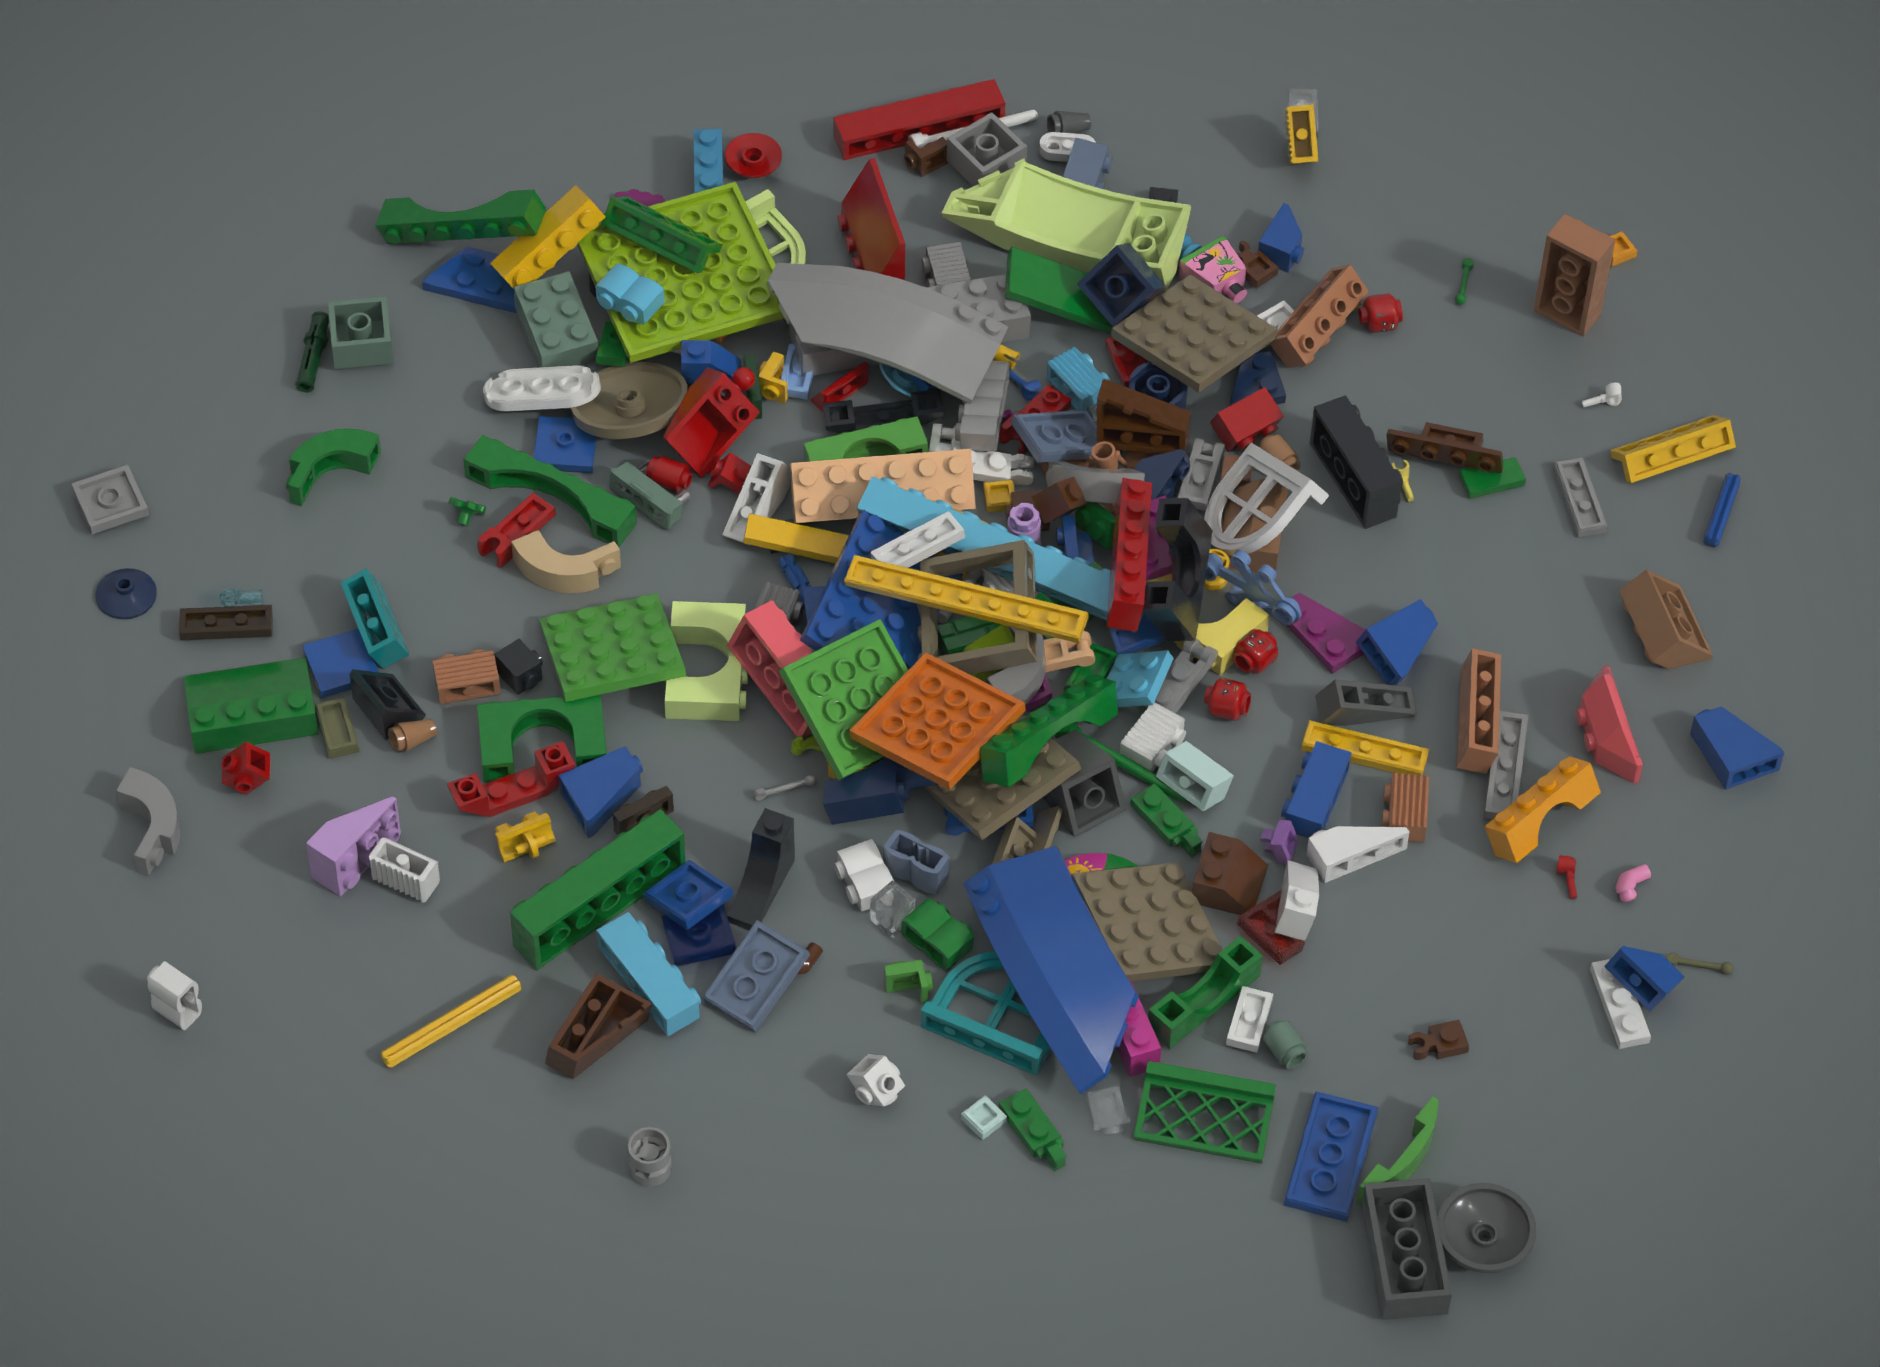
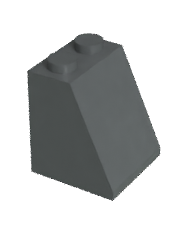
M1076 729L1054 740L1075 757L1081 766L1080 771L1043 796V799L1050 808L1059 806L1063 810L1060 821L1071 835L1075 837L1126 810L1114 758Z

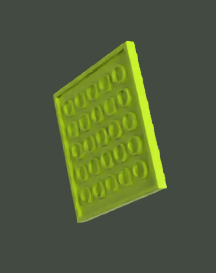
M736 182L648 206L723 244L719 253L709 254L702 273H696L601 225V222L577 244L595 286L616 264H622L635 271L639 276L647 277L664 288V304L644 325L629 322L623 317L621 312L606 309L630 363L682 348V340H711L784 318L778 307L780 302L776 294L771 293L766 285L776 264Z

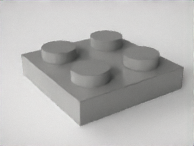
M129 465L71 483L73 493L92 534L149 516L148 507Z

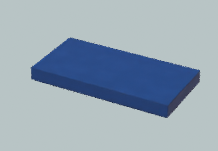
M1315 1091L1283 1206L1345 1222L1348 1221L1378 1113V1107Z

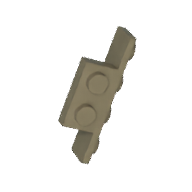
M1056 806L1038 812L1032 829L1017 816L1008 821L992 864L1050 848L1055 832L1059 827L1063 810Z

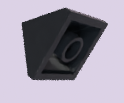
M352 669L350 672L353 700L385 740L389 739L388 730L394 727L395 723L423 720L426 716L393 674Z

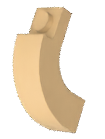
M539 530L511 541L513 560L522 574L534 584L553 592L569 594L595 590L599 588L600 576L609 575L621 568L620 549L615 541L581 555H565L553 550Z

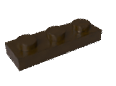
M272 605L181 608L179 618L180 640L273 636Z

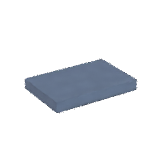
M1087 410L1017 414L1013 416L1010 422L1038 463L1089 459V456L1092 455L1093 446L1097 444V425Z
M756 920L702 998L756 1033L807 961L810 953Z

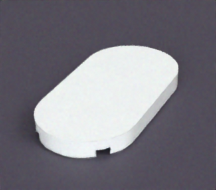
M579 365L510 369L499 373V378L495 380L490 378L483 387V394L486 404L498 411L572 408L592 401L599 394L601 384L599 375L596 372L592 373L590 368Z

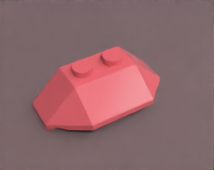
M1610 665L1603 666L1583 693L1580 708L1576 709V720L1578 726H1583L1585 748L1588 752L1591 751L1594 762L1632 783H1638L1643 763L1618 694Z

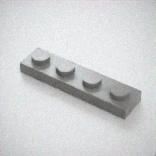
M1500 711L1498 755L1490 767L1484 818L1494 819L1498 813L1505 810L1519 796L1529 715Z

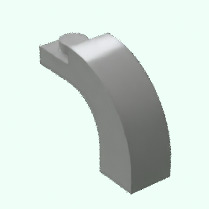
M1064 461L1049 462L1046 472V483L1048 488L1056 482L1074 477L1082 490L1085 501L1116 503L1122 478L1144 481L1145 473L1131 468H1089Z
M1008 626L1012 636L1015 637V628ZM1037 633V662L1007 667L987 677L988 684L1027 704L1040 689L1045 676L1046 660L1042 634Z
M130 767L116 793L120 809L138 814L150 823L146 835L134 854L137 873L149 876L154 866H159L164 852L175 855L180 840L179 819L174 798L168 788L149 773Z

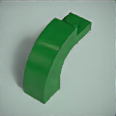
M335 429L320 433L301 444L289 459L291 474L287 479L286 489L289 490L290 502L302 506L315 481L321 475L331 470L350 469L370 475L381 454L379 434L360 429Z

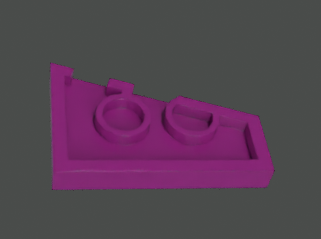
M1300 592L1291 597L1299 604L1302 616L1297 622L1286 626L1332 674L1364 655L1356 641L1366 629Z

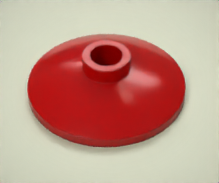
M761 133L740 135L728 144L725 151L727 166L734 173L747 178H760L771 174L779 167L782 160V150L779 144L773 138Z

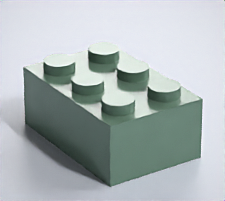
M570 271L514 287V306L539 367L580 366L596 361L598 340Z

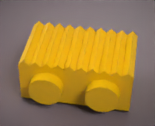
M1314 104L1286 107L1283 111L1286 113L1284 115L1286 118L1284 123L1287 124L1285 129L1288 130L1285 133L1288 136L1286 138L1288 141L1286 145L1289 147L1287 149L1289 152L1287 157L1290 158L1288 163L1318 162Z

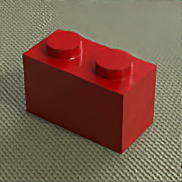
M1266 387L1218 412L1210 421V424L1221 442L1225 444L1228 452L1237 447L1241 451L1247 448L1250 443L1255 442L1253 438L1261 434L1265 438L1279 429L1277 424L1284 415Z

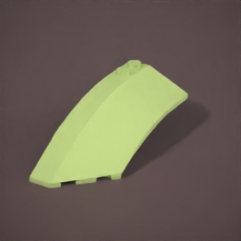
M1025 158L1015 162V167L1003 173H1000L998 170L979 179V184L967 190H963L961 187L951 192L942 210L943 218L1007 251L1011 247H1015L1089 273L1116 245L1130 243L1166 286L1163 290L1165 292L1168 290L1177 271L1191 206L1107 191L1056 175L1025 162Z

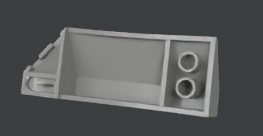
M777 263L766 284L769 291L776 294L780 302L778 307L787 324H792L796 331L795 339L799 346L801 343L866 357L916 376L971 404L1008 329V326L934 290L899 278L844 266Z

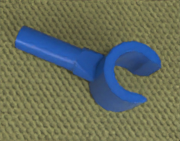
M1012 370L1009 371L1010 379L1021 388L1025 400H1032L1040 393L1038 389H1041V384L1037 379L1026 382Z

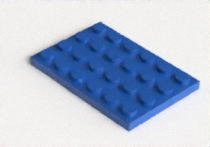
M865 509L859 513L800 641L817 651L881 619L908 670L918 661V655L922 653V644L918 637V626H921V616L917 603L848 587L844 583L854 555L871 559V551L904 535L903 532L893 525L890 526L883 522L879 516L869 514ZM933 554L932 556H930V557H928V558H933V557H937V556H936L935 554ZM920 562L909 568L920 571ZM960 573L944 577L961 581L963 574Z

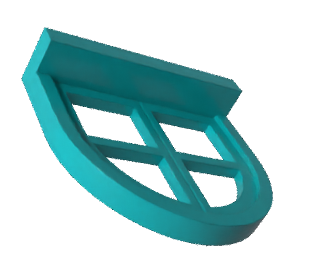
M996 952L977 954L959 963L947 974L932 1001L925 1002L921 1009L920 1027L1037 1076L1051 1051L1042 1033L1040 1032L1034 1045H1031L996 1030L1008 1008L1032 1018L1026 1006L1012 1001L1017 991L1011 980H1009L1001 996L966 982L982 972L1005 970ZM960 988L996 1003L985 1025L948 1010L949 1005Z

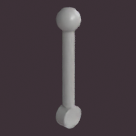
M809 774L804 779L767 790L759 788L754 791L753 795L757 801H761L771 794L803 785L813 786L816 783V778L814 775Z

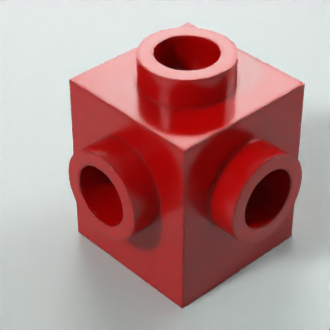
M248 742L243 743L222 757V784L245 795L270 779V753Z

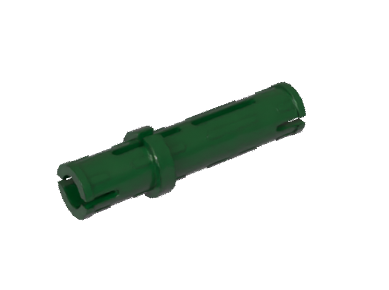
M320 311L312 314L309 332L304 336L305 349L297 381L295 382L296 389L305 393L314 390L322 350L327 346L328 342L326 333L330 323L329 315Z

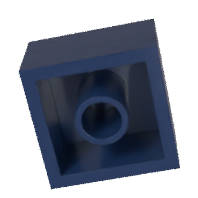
M1130 243L1116 245L1077 283L1113 327L1151 302L1166 288Z

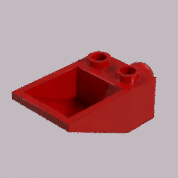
M707 367L688 389L663 436V439L701 478L710 470L715 460L719 459L760 413L741 392L751 389L755 383V374L747 367L736 369L732 375V381L723 372Z

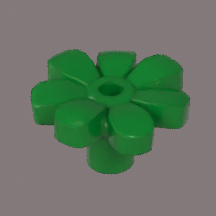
M450 497L448 502L460 512L457 523L465 526L469 525L471 515H484L486 511L484 505L475 504L468 500L465 502Z

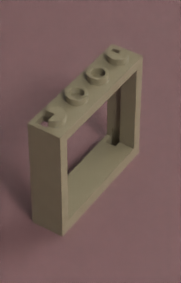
M1025 540L927 558L920 561V571L943 577L1013 563L1014 594L1036 599L1034 553ZM917 604L921 616V626H918V637L922 644V653H919L918 660L925 653H928L958 669H962V671L968 674L1037 662V633L1015 628V642L938 657L937 608Z

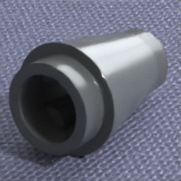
M1055 111L1047 117L1048 132L1076 134L1089 130L1091 127V119L1088 113Z

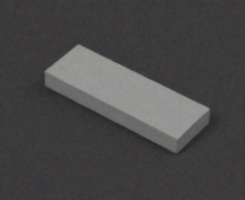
M1583 457L1554 462L1553 469L1577 537L1607 533L1608 526Z

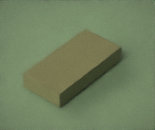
M345 697L315 704V711L329 759L359 752Z

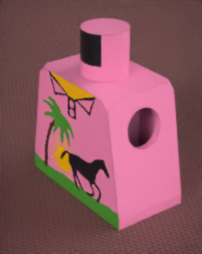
M1224 236L1217 238L1180 260L1178 277L1180 281L1192 275L1222 295L1228 296L1235 303L1241 302L1246 297L1247 290L1243 287L1245 284L1246 267Z

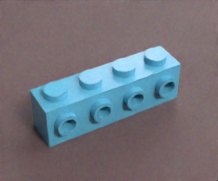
M627 912L596 930L599 950L631 991L652 1003L650 1015L667 1037L700 1018L699 1004H701V999L697 991L693 987H687L683 982V976L676 965L671 966L668 963L664 950L659 943H653L650 940L648 931L640 920L636 921Z

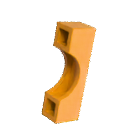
M1571 756L1561 760L1547 775L1541 777L1535 785L1524 794L1518 796L1511 805L1498 813L1493 820L1484 827L1495 856L1518 863L1538 846L1540 825L1552 807L1560 803L1581 810L1598 796L1601 790L1591 763Z

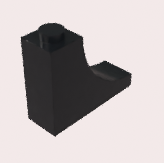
M767 808L764 809L752 831L747 866L737 895L727 914V923L749 931L756 920L762 922L795 861L794 818Z

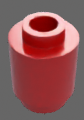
M654 456L650 460L646 471L647 477L661 487L676 493H680L683 489L687 490L693 477L689 465L665 456L660 458Z

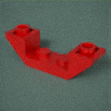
M564 741L534 751L535 766L482 785L477 773L447 783V787L458 810L492 817L548 796L559 785L558 775L575 768V763Z

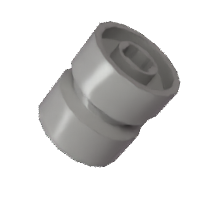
M645 1127L635 1131L628 1142L630 1175L635 1182L642 1186H658L668 1179L672 1170L669 1137L665 1132L654 1127Z

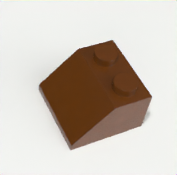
M1209 832L1193 881L1192 893L1201 906L1252 918L1268 864L1240 839Z

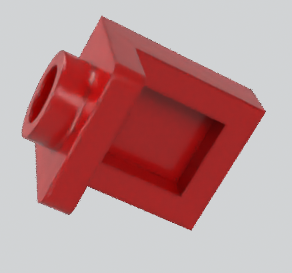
M730 452L722 460L716 459L709 470L711 478L707 486L713 489L721 483L739 495L751 465Z

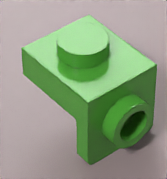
M922 960L897 961L890 965H884L886 993L918 988L921 1003L928 1001V990H933V983L930 971H924Z

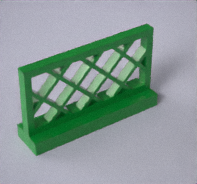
M1148 1061L1134 1140L1262 1164L1276 1084ZM1150 1088L1165 1090L1170 1099L1156 1107L1149 1098ZM1188 1094L1197 1096L1202 1105L1189 1113L1179 1101ZM1219 1100L1228 1101L1234 1111L1220 1119L1211 1106ZM1175 1104L1183 1117L1169 1125L1160 1112ZM1147 1105L1151 1109L1148 1113H1146ZM1251 1106L1265 1108L1264 1118L1253 1125L1243 1113V1111ZM1206 1109L1215 1123L1201 1131L1192 1118ZM1238 1115L1247 1129L1233 1137L1224 1124ZM1153 1116H1156L1164 1129L1156 1134L1142 1132L1143 1123ZM1187 1121L1196 1135L1188 1140L1179 1139L1173 1130ZM1262 1126L1261 1135H1259L1256 1129ZM1219 1127L1228 1141L1220 1146L1211 1145L1205 1136ZM1252 1133L1259 1143L1257 1153L1243 1151L1237 1142Z

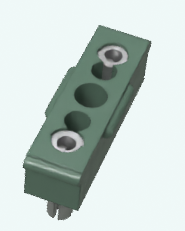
M625 462L618 468H612L610 488L636 505V508L667 530H670L672 525L681 519L683 503L690 499L689 492L683 490L674 497L646 476L648 462H645L638 468H635L629 462Z

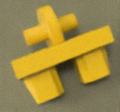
M534 811L525 815L522 823L514 826L504 823L495 828V837L500 857L504 863L527 853L532 859L539 856V848L556 842L551 828V819L547 813L539 815Z

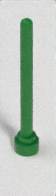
M1072 723L1055 734V739H1058L1075 729L1114 758L1116 766L1150 785L1155 783L1164 793L1180 802L1187 801V799L1159 780L1154 772L1082 733V728L1078 727L1079 723Z

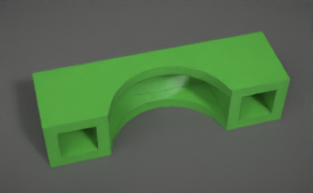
M918 416L908 419L904 418L887 424L873 425L865 429L843 432L840 435L804 443V462L928 452V442Z

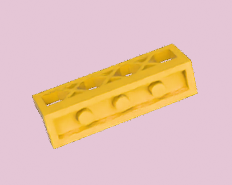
M1711 415L1611 449L1610 454L1612 459L1622 462L1626 482L1634 483L1736 448L1730 419Z

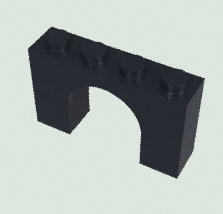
M1188 498L1159 499L1155 527L1167 541L1170 548L1173 569L1172 581L1146 582L1143 612L1166 641H1196L1213 530Z

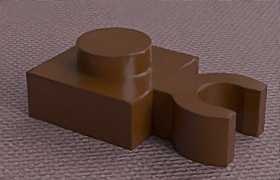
M1241 241L1239 243L1241 253H1237V255L1246 267L1245 279L1256 289L1278 275L1279 267L1260 250L1253 254L1250 252V246L1247 242Z
M1460 1020L1431 1025L1428 1028V1035L1415 1032L1409 1035L1408 1039L1409 1045L1420 1044L1422 1048L1414 1049L1413 1057L1415 1060L1424 1059L1431 1052H1435L1437 1059L1465 1054L1469 1051V1044Z

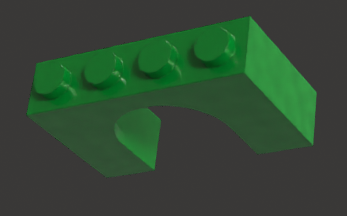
M601 695L565 702L564 696H551L541 699H519L509 702L493 701L486 704H477L484 783H489L514 773V744L524 732L536 727H554L565 732L574 744L576 767L607 754Z

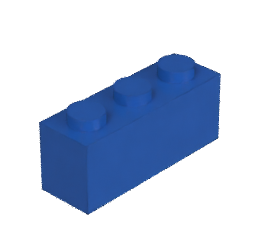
M1316 741L1312 752L1307 751L1305 753L1301 766L1304 772L1302 776L1296 775L1291 792L1294 793L1292 800L1286 799L1281 812V816L1285 817V820H1291L1297 835L1309 838L1317 831L1325 829L1349 772L1352 752Z

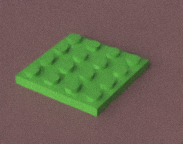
M658 593L539 618L540 628L565 702L686 676L685 665Z
M881 619L778 671L838 781L885 757L852 740L849 730L908 671Z

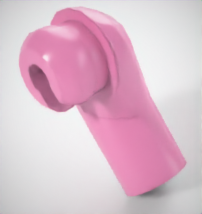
M1646 864L1625 871L1619 876L1615 890L1616 893H1619L1621 901L1628 902L1635 899L1637 896L1634 890L1636 884L1651 878L1650 869Z

